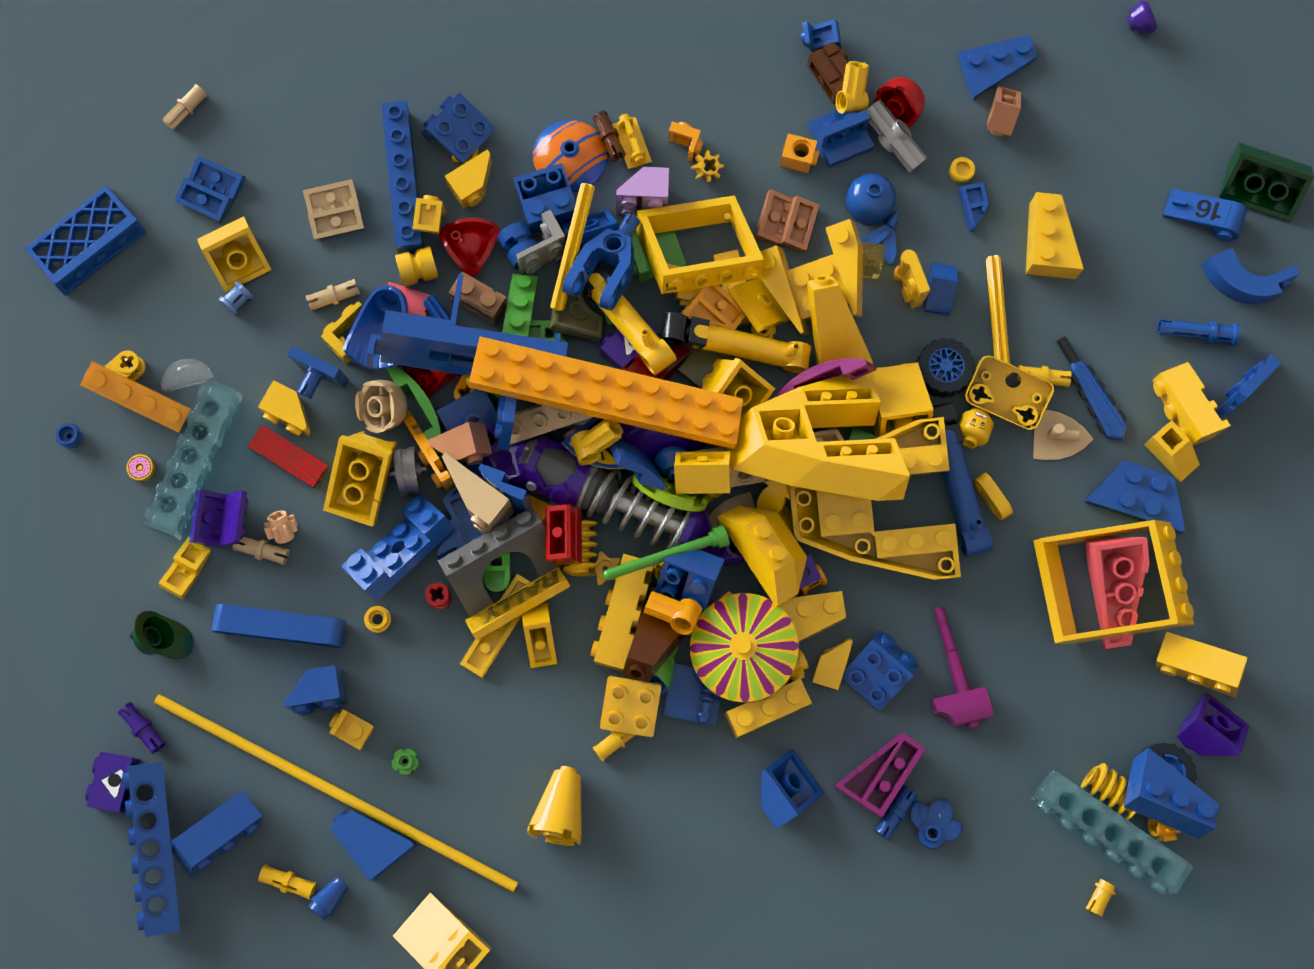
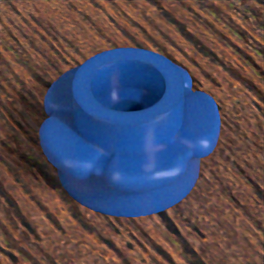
M73 423L61 425L56 431L57 443L60 446H65L66 449L75 448L77 443H80L83 438L82 432L79 431V426Z

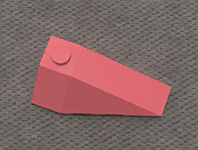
M1110 536L1085 540L1087 567L1100 630L1136 625L1139 599L1143 596L1144 588H1142L1145 573H1148L1150 565L1147 538ZM1133 635L1102 639L1103 647L1110 649L1129 646L1132 644Z

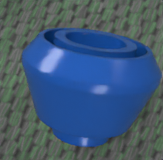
M681 446L664 448L654 458V464L658 470L670 480H675L674 462L676 452H688Z

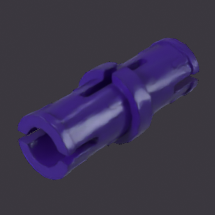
M132 702L124 705L131 715L123 708L117 712L130 726L134 737H139L151 754L159 751L153 740L161 748L165 746V740L152 728V722L149 719H145Z

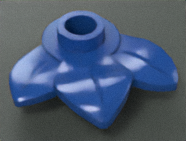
M946 798L936 800L930 807L916 800L911 807V823L918 829L917 836L919 842L928 849H936L944 841H954L962 831L963 824L952 820V807ZM928 831H934L936 838L929 837Z

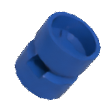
M524 221L507 226L497 236L503 250L508 252L507 257L516 270H519L516 254L538 244L536 240L531 239L533 234Z

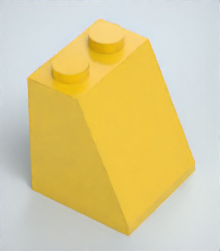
M918 362L883 368L878 367L876 371L870 373L881 401L876 423L873 425L877 438L913 421L933 417V407Z

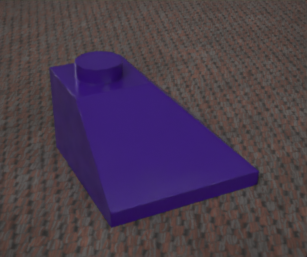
M1206 692L1181 724L1177 738L1186 748L1192 749L1198 755L1239 756L1244 747L1249 725Z

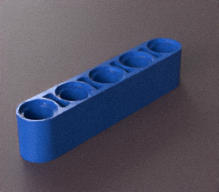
M216 604L211 631L228 635L342 648L346 620Z

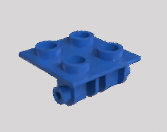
M675 663L674 677L667 691L663 716L716 726L721 697L703 684L697 676L694 667Z

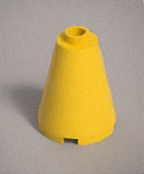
M561 766L560 770L554 771L528 825V835L536 839L538 834L543 835L545 842L566 846H574L575 842L578 845L581 844V776L576 773L577 770L575 768Z

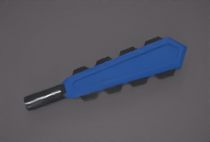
M1066 336L1062 337L1057 343L1070 363L1071 379L1074 384L1079 385V394L1083 400H1087V409L1091 416L1096 417V425L1100 433L1105 434L1106 438L1122 440L1128 427L1126 423L1127 418L1121 410L1116 409V402L1112 396L1105 393V386L1102 381L1094 377L1095 371L1093 368L1079 359Z

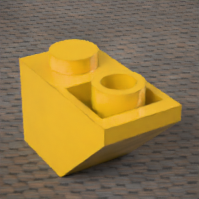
M273 380L258 406L264 414L263 418L275 425L278 422L286 425L285 429L296 436H300L302 433L309 437L311 430L301 397L296 391Z
M1173 421L1166 424L1144 444L1179 482H1182L1200 465L1191 440Z

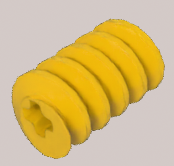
M582 520V563L565 566L563 568L565 574L577 577L596 575L589 572V569L596 567V563L589 561L590 558L597 556V553L589 551V548L597 546L596 542L589 540L590 537L597 536V532L590 530V527L597 525L596 521Z
M1106 763L1093 767L1083 780L1080 788L1084 789L1091 785V796L1099 791L1101 793L1099 797L1100 802L1109 798L1108 808L1111 809L1117 804L1119 806L1117 814L1121 815L1127 811L1126 820H1129L1136 812L1123 807L1128 786L1126 778L1124 776L1117 778V771L1114 769L1108 771Z

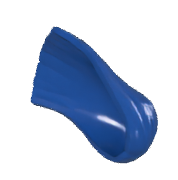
M384 285L371 293L361 308L344 343L343 351L347 354V357L360 366L367 368V354L371 334L382 335L386 310L408 313L407 299L404 293L395 286ZM375 354L372 370L394 368L397 365L380 362L381 355Z

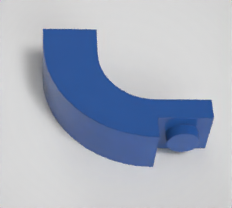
M1233 248L1209 257L1201 265L1207 278L1218 291L1228 298L1247 304H1261L1274 300L1282 293V290L1294 284L1293 280L1300 275L1296 265L1269 276L1254 275L1240 264Z

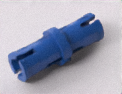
M903 785L874 831L889 841L900 821H904L907 817L905 813L918 794Z

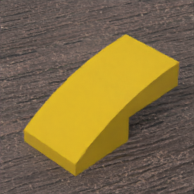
M189 537L173 557L174 563L158 583L160 588L182 600L194 584L211 554V549L208 547L189 543Z

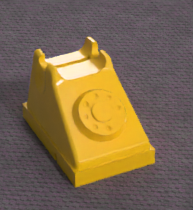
M738 358L734 360L716 359L712 365L714 367L713 371L706 374L702 379L703 384L701 388L742 398L741 416L752 407L766 402L775 390L772 385Z
M365 431L348 437L344 435L339 437L323 511L373 527L377 522L380 505L389 479V471L392 470L394 463V450L397 449L398 443L367 435Z

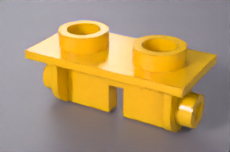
M629 114L621 115L619 117L620 121L612 124V126L617 129L619 133L618 139L623 150L626 152L624 160L628 170L651 163L652 160L636 117H629Z

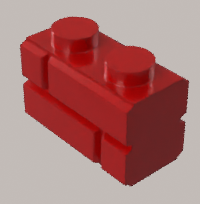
M570 504L545 507V518L547 519L545 522L546 561L556 565L582 563L581 509L575 508Z

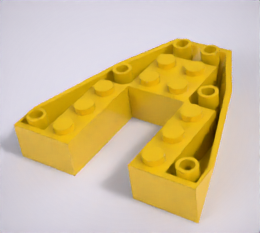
M870 373L855 380H851L844 375L798 387L752 407L740 418L738 440L735 449L727 448V451H730L733 470L790 486L875 501L903 500L910 478L895 438L816 441L812 428L875 425L881 401Z
M944 417L916 420L876 438L896 439L909 475L949 471ZM795 486L789 487L794 536L799 542L849 561L933 580L961 577L955 524L875 532L871 500Z

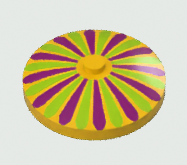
M739 593L715 601L700 615L691 634L690 656L697 676L709 690L729 701L750 703L761 701L774 695L789 681L798 662L799 641L793 622L780 606L775 607L770 599L760 595Z

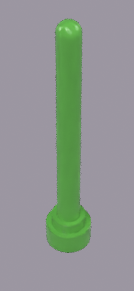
M723 525L714 527L711 532H708V536L607 569L603 572V577L606 580H612L662 563L668 556L700 550L712 546V548L718 547V549L729 546L728 534Z

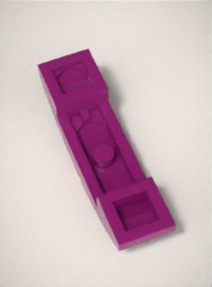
M856 358L827 361L797 375L775 397L798 387L842 374L851 380H855L876 371V367L866 360Z

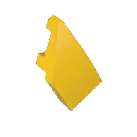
M848 638L844 642L824 650V653L820 655L812 679L813 683L836 690L839 689L853 639Z

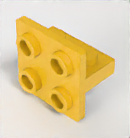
M609 676L607 678L600 728L653 737L661 684Z

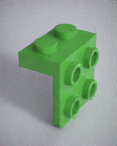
M634 231L631 236L634 248V274H636L638 282L642 283L655 279L638 234ZM675 232L655 234L666 263L680 267L686 266V261Z

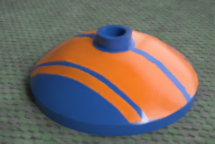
M576 120L559 121L544 129L536 139L532 155L533 164L537 171L562 163L571 191L578 192L582 183L594 185L603 175L608 161L607 148L603 141L601 142L599 139L600 133L592 126ZM568 146L574 148V150L571 152H568L565 149Z

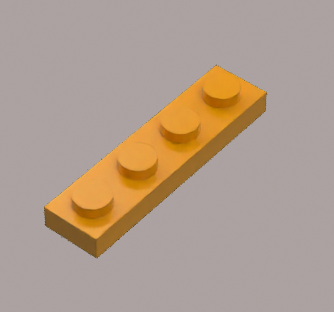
M94 361L91 362L80 386L178 433L191 408Z

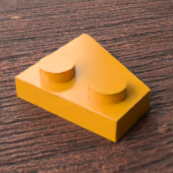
M719 285L700 288L681 312V314L688 316L689 319L694 316L710 320L709 324L733 330L738 327L746 316L734 298Z

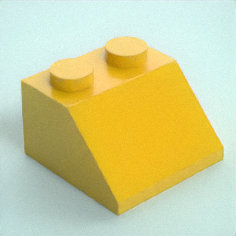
M244 217L197 239L204 256L225 293L234 287L236 281L244 284L272 270Z

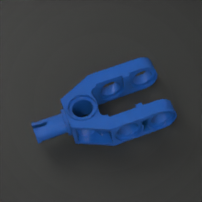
M625 214L622 223L616 231L606 229L583 246L564 279L562 287L564 293L578 297L599 261L603 260L617 267L612 276H608L606 280L607 285L597 305L609 311L615 308L634 275V248L631 236L640 224V220L635 215H632V218L629 219L631 214Z

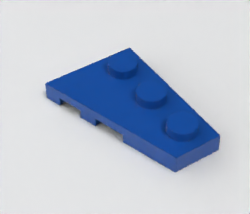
M1030 34L959 53L958 58L972 99H976L984 91L995 87L1006 77L1014 75L1036 60L1037 53Z

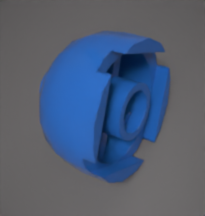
M867 173L860 175L851 183L845 199V206L851 213V217L863 225L874 226L891 216L896 206V191L888 178L880 174Z

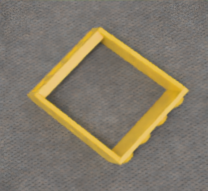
M1151 520L1033 540L1055 644H1075L1194 625V610L1188 600V585L1182 574L1180 566L1182 559L1176 549V534L1170 522ZM1150 532L1170 619L1077 634L1058 546L1110 536L1118 537Z

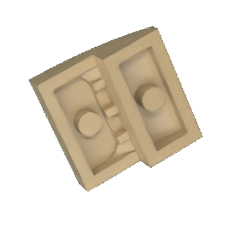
M353 179L303 190L314 240L364 229Z

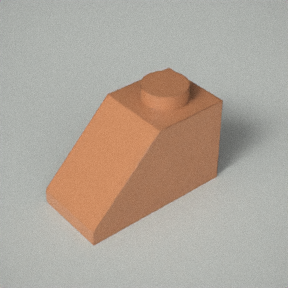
M997 85L987 120V129L992 134L997 136L1012 135L1021 110V92Z
M467 422L428 440L431 447L443 454L447 453L458 462H467V465L482 463L484 457L492 454L486 426L482 423Z

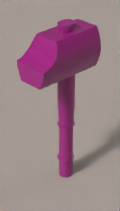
M944 607L936 608L934 613L957 693L933 699L930 702L933 716L944 718L953 728L967 725L968 729L981 726L979 721L991 719L994 716L989 695L985 687L970 690Z

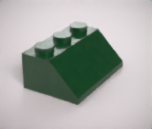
M1239 143L1228 164L1219 198L1235 201L1248 208L1291 222L1314 179L1311 166Z

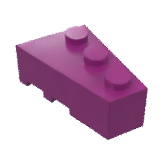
M898 734L832 786V788L876 818H882L926 748L906 734Z

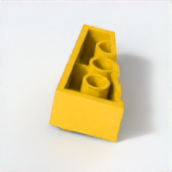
M623 554L620 565L640 558ZM654 565L613 579L616 580L614 589H609L605 605L609 606L606 616L601 615L598 630L602 631L600 640H594L590 656L595 657L594 664L623 672L627 655L639 624Z

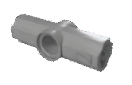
M881 99L866 110L870 117L869 123L879 134L878 139L882 146L890 153H894L909 173L927 159V156L911 138L912 134L907 125L900 119H896Z

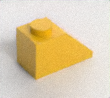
M488 150L445 175L448 188L463 209L468 206L473 207L477 205L485 196L492 166L491 155Z
M542 603L522 614L531 668L557 664L548 604Z

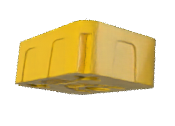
M987 355L979 360L964 395L966 401L971 405L1020 427L1032 430L1038 426L1053 395L1054 386L1045 379ZM1014 372L1020 376L1021 381L1017 387L1011 388L1007 386L1005 380L1008 374ZM980 386L984 387L983 392L990 399L979 397L978 400H974L973 389H979ZM1028 408H1031L1032 419L1027 418L1025 422L1022 421L1023 416L1016 412V409L1027 411Z

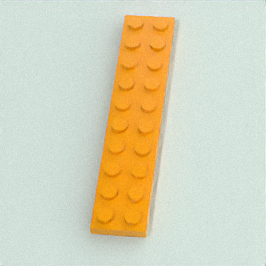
M479 337L468 384L469 388L721 447L735 449L737 445L743 404L742 398L490 338Z

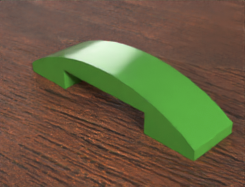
M388 368L387 371L393 382L404 393L411 390L432 428L424 432L427 440L442 434L434 408L420 386L399 368ZM433 448L439 459H442L443 453Z

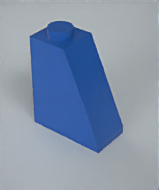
M347 810L342 811L333 818L334 824L329 827L369 881L376 879L417 846L411 839L355 810L347 812Z

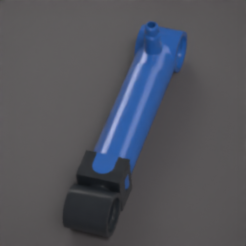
M952 402L932 406V418L944 417L949 471L943 472V476L959 530L958 537L961 551L965 557L992 551L991 535L988 528L984 525L962 447L964 439L959 423L957 424L955 408Z

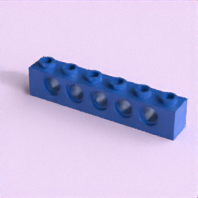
M407 100L381 103L395 245L398 254L410 252L414 255L416 249L424 248L423 232L412 229L416 198H419L410 111Z
M162 761L127 766V772L122 773L123 789H129L130 800L125 801L126 817H132L133 828L128 829L129 846L135 845L136 856L131 857L132 874L138 873L139 885H134L135 902H141L142 913L137 914L138 931L144 930L145 937L180 931L163 764ZM144 784L150 785L153 789L152 796L147 800L138 799L136 796L138 787ZM144 813H153L156 817L155 824L150 828H143L139 824L140 817ZM155 841L158 843L159 849L155 855L147 856L142 852V847L146 842ZM151 869H158L162 873L160 881L155 884H150L145 880L146 873ZM155 897H160L165 901L163 909L158 912H153L148 908L150 900Z

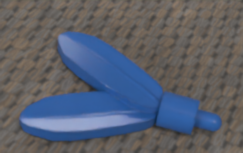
M897 211L894 212L893 216H889L885 225L874 230L861 241L863 252L872 250L883 241V258L888 265L893 264L896 258L894 229L899 221L897 219L899 215Z

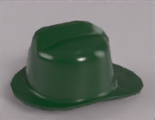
M143 611L134 621V630L130 634V638L133 639L136 648L146 655L159 654L167 658L181 659L189 655L193 649V637L184 625L153 611Z

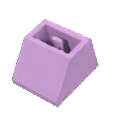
M643 167L619 187L616 192V214L625 216V214L629 213L631 214L630 217H632V215H637L638 210L667 206L669 168Z

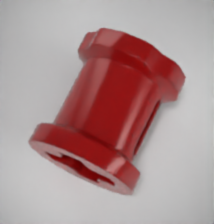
M437 582L427 587L425 591L426 600L432 608L442 610L450 605L451 593L444 584ZM442 591L444 599H437L435 601L433 593L439 594Z

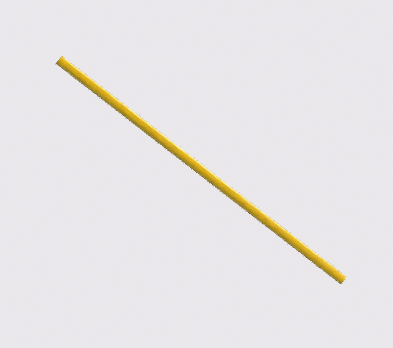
M159 694L155 698L154 704L496 884L512 892L515 891L519 882L165 696Z

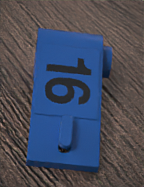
M1172 188L1163 217L1213 227V232L1219 240L1231 242L1239 237L1247 213V207L1235 201Z

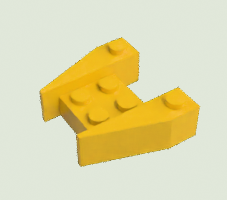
M851 219L826 227L833 250L832 255L802 266L789 269L784 250L777 245L760 251L764 258L760 279L800 334L810 335L806 321L811 320L807 281L814 280L817 276H833L843 293L848 307L850 306L853 316L857 318L862 317L863 245L856 223Z

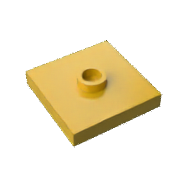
M760 278L734 285L729 290V293L757 332L790 320Z

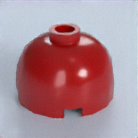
M892 78L882 84L876 91L877 97L874 99V103L881 99L894 117L903 121L908 128L917 122L925 109L924 92L910 78Z

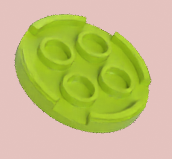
M635 474L632 476L633 484L641 492L658 502L677 509L693 512L703 511L710 500L709 493L676 494L675 480H670L662 474V479L666 485L664 491L639 484Z

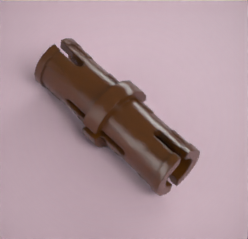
M599 111L601 119L597 114H594L592 117L600 133L599 139L605 144L611 161H619L617 153L620 154L621 158H624L626 155L618 139L619 133L616 128H613L608 113L606 111Z

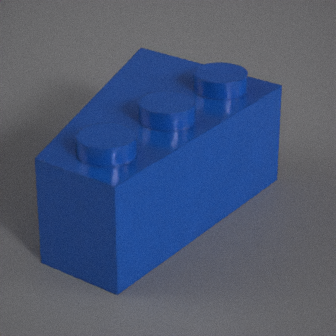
M242 790L173 839L171 844L172 855L191 878L199 871L211 865L220 854H225L237 845L236 842L244 835L249 837L260 828L259 823L262 820V815Z

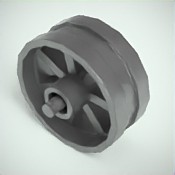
M415 446L408 447L407 449H395L394 471H389V476H395V480L397 479L401 496L411 493L421 494L422 472H426L427 469L426 466L421 467Z

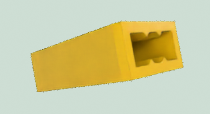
M821 275L815 277L814 280L807 281L817 365L844 358L863 359L873 364L843 293L833 276Z

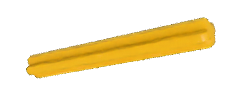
M582 183L580 185L550 305L554 310L563 311L565 309L568 294L562 290L563 282L578 257L595 189L591 184Z
M992 255L986 259L994 357L1010 364L1001 258L998 255Z

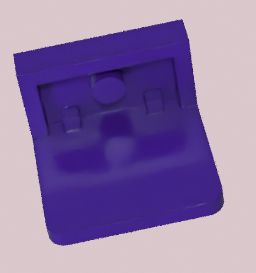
M202 489L197 490L189 543L216 548L238 544L245 533L243 517L249 505L248 498H246L247 492L238 490L229 494H222Z

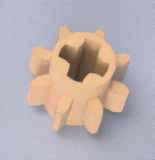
M276 511L267 517L268 522L264 523L267 539L274 538L278 544L291 541L295 537L294 532L298 531V524L294 514L287 516L286 511Z

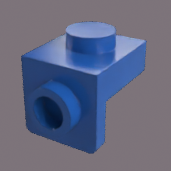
M836 19L813 26L808 21L803 22L804 31L801 32V39L803 45L807 46L812 52L822 49L832 42H835L837 47L842 45L839 23Z

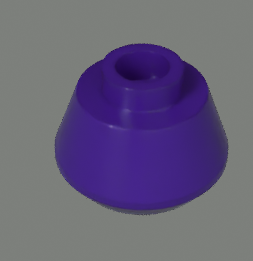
M1140 1L1130 10L1131 16L1126 17L1131 31L1137 30L1138 34L1153 33L1157 25L1152 9L1147 1Z

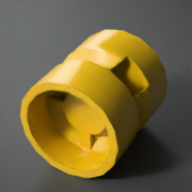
M430 246L416 249L414 255L410 252L395 255L404 287L418 284L421 278L425 282L439 278Z

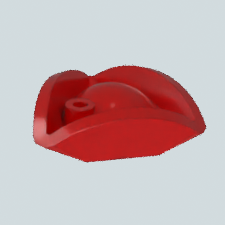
M463 218L445 225L440 230L439 237L446 251L467 275L473 277L479 273L490 255L500 228L489 220Z

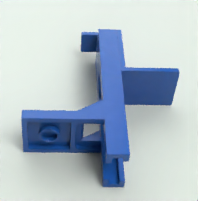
M458 274L451 320L386 310L382 335L371 334L367 354V368L373 369L375 354L381 355L380 362L470 376L480 336L565 357L567 355L568 343L457 326L464 274ZM500 395L494 438H499L498 449L509 450L517 399Z

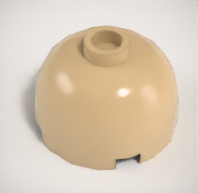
M373 380L362 385L364 387L362 391L357 392L355 399V409L359 421H364L368 426L365 428L374 433L385 432L398 427L404 421L408 411V402L404 391L397 384L388 380Z

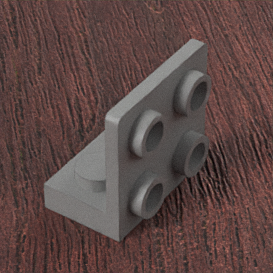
M551 210L541 214L542 224H540L543 241L516 254L518 269L522 275L525 273L533 274L542 265L548 262L555 263L563 257L566 245L565 235Z

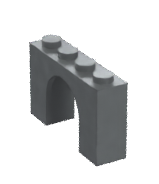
M532 507L438 560L470 617L493 604L483 586L482 578L486 567L496 557L508 552L524 553L528 556L540 577L562 566L546 561L545 527Z

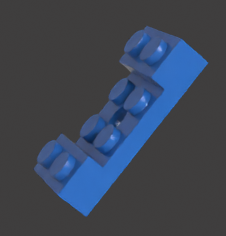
M421 494L410 500L400 511L406 518L397 524L380 542L376 543L368 553L360 548L342 565V568L375 602L384 596L455 529L450 521Z

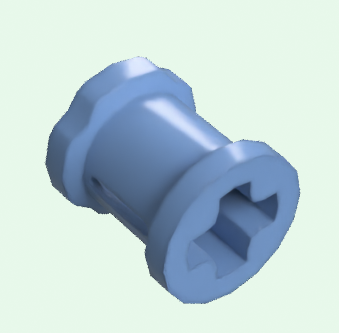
M236 281L234 287L218 300L232 314L236 315L238 313L237 309L247 299L251 300L253 296L242 284Z

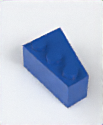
M1147 748L1133 758L1123 807L1197 839L1215 830L1219 804L1150 748Z

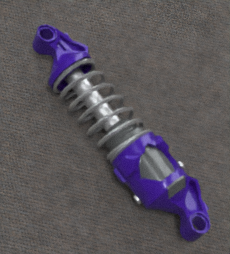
M486 427L488 438L495 443L491 445L492 454L483 458V465L506 472L510 485L549 500L552 506L570 504L575 508L587 511V517H590L593 512L605 513L602 520L603 524L609 521L614 509L623 512L618 527L619 531L624 530L631 516L639 519L634 534L635 538L640 537L647 523L655 526L650 541L651 545L656 544L663 530L671 533L666 549L708 536V532L712 531L706 509L698 512L687 511L686 516H683V510L678 509L676 513L674 512L676 508L670 507V509H667V505L662 503L660 506L656 500L651 502V497L647 495L646 499L642 498L644 493L641 491L635 495L636 486L632 482V476L628 477L622 487L619 488L621 480L620 469L608 472L605 468L580 465L577 457L557 440L541 434L526 442L509 446V450L498 449L499 438H494L495 429L493 427ZM632 482L630 492L625 491L628 485ZM728 537L729 546L720 549L718 547L712 548V546L700 549L725 559L723 566L739 565L744 561L741 554H734L730 551L729 547L735 546L730 537Z

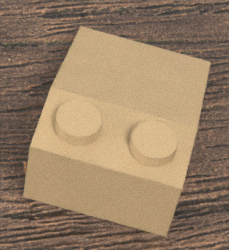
M444 453L442 456L443 461L471 516L470 521L474 523L473 527L484 535L508 521L514 513L510 500L447 453Z

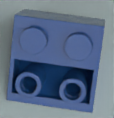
M562 163L513 178L525 221L532 234L541 232V214L549 210L552 211L558 224L572 220L576 202Z
M702 550L668 556L663 562L655 592L678 601L685 598L693 599L701 605L703 613L713 596L725 559Z
M336 665L307 670L285 699L284 708L293 711V713H298V715L315 713L314 708H325V711L342 708V703H348L344 671Z

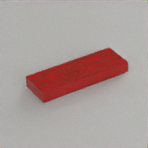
M261 425L248 444V448L312 488L317 486L329 468L324 462L264 425Z

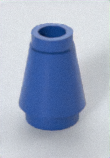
M335 877L333 881L328 883L310 899L311 903L308 905V908L325 921L328 916L333 915L348 887Z

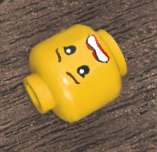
M973 408L961 415L959 425L964 439L962 444L968 448H976L987 444L994 425L989 413L979 408Z

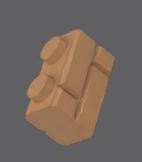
M461 272L460 274H464L460 307L496 326L506 310L507 297L499 292H494V289ZM457 280L449 291V296L453 303Z

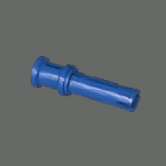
M1159 319L1157 332L1158 335L1205 339L1209 344L1224 342L1229 343L1230 346H1236L1239 340L1240 326L1237 323L1232 325L1218 324L1217 321L1201 324Z

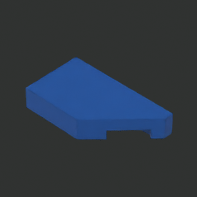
M984 182L960 186L958 189L969 233L975 230L990 206Z

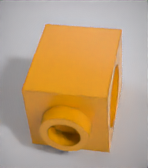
M788 133L780 166L809 173L810 166H816L820 151L815 150L817 141ZM802 151L806 154V156L799 157L795 154V152Z

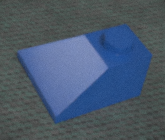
M793 749L762 771L761 808L776 829L796 817L824 794L821 787Z

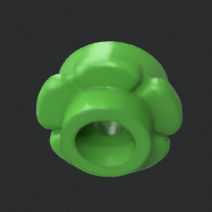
M410 748L397 750L392 760L393 769L399 771L401 775L411 774L419 765L416 752ZM403 759L408 760L407 764H403Z

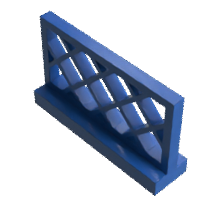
M104 186L24 249L53 284L66 296L144 235L146 230L107 186ZM106 196L111 198L109 208H98L99 202ZM83 214H90L89 224H78L79 217ZM97 214H108L106 224H95ZM114 214H125L127 216L120 223L112 224ZM70 230L68 240H57L58 234L61 231ZM87 230L86 240H75L76 231ZM94 230H105L102 237L98 240H92ZM43 245L49 246L48 256L36 255L35 251ZM56 246H67L65 256H54ZM73 246H84V251L77 256H72ZM53 262H64L61 269L54 274L51 272Z

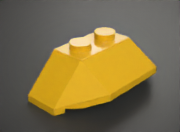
M738 505L717 517L775 607L798 594L807 556L778 512Z

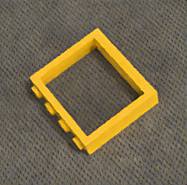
M735 196L637 211V218L640 220V224L637 226L636 232L661 294L761 278L764 258ZM731 222L746 255L744 257L669 269L655 234Z

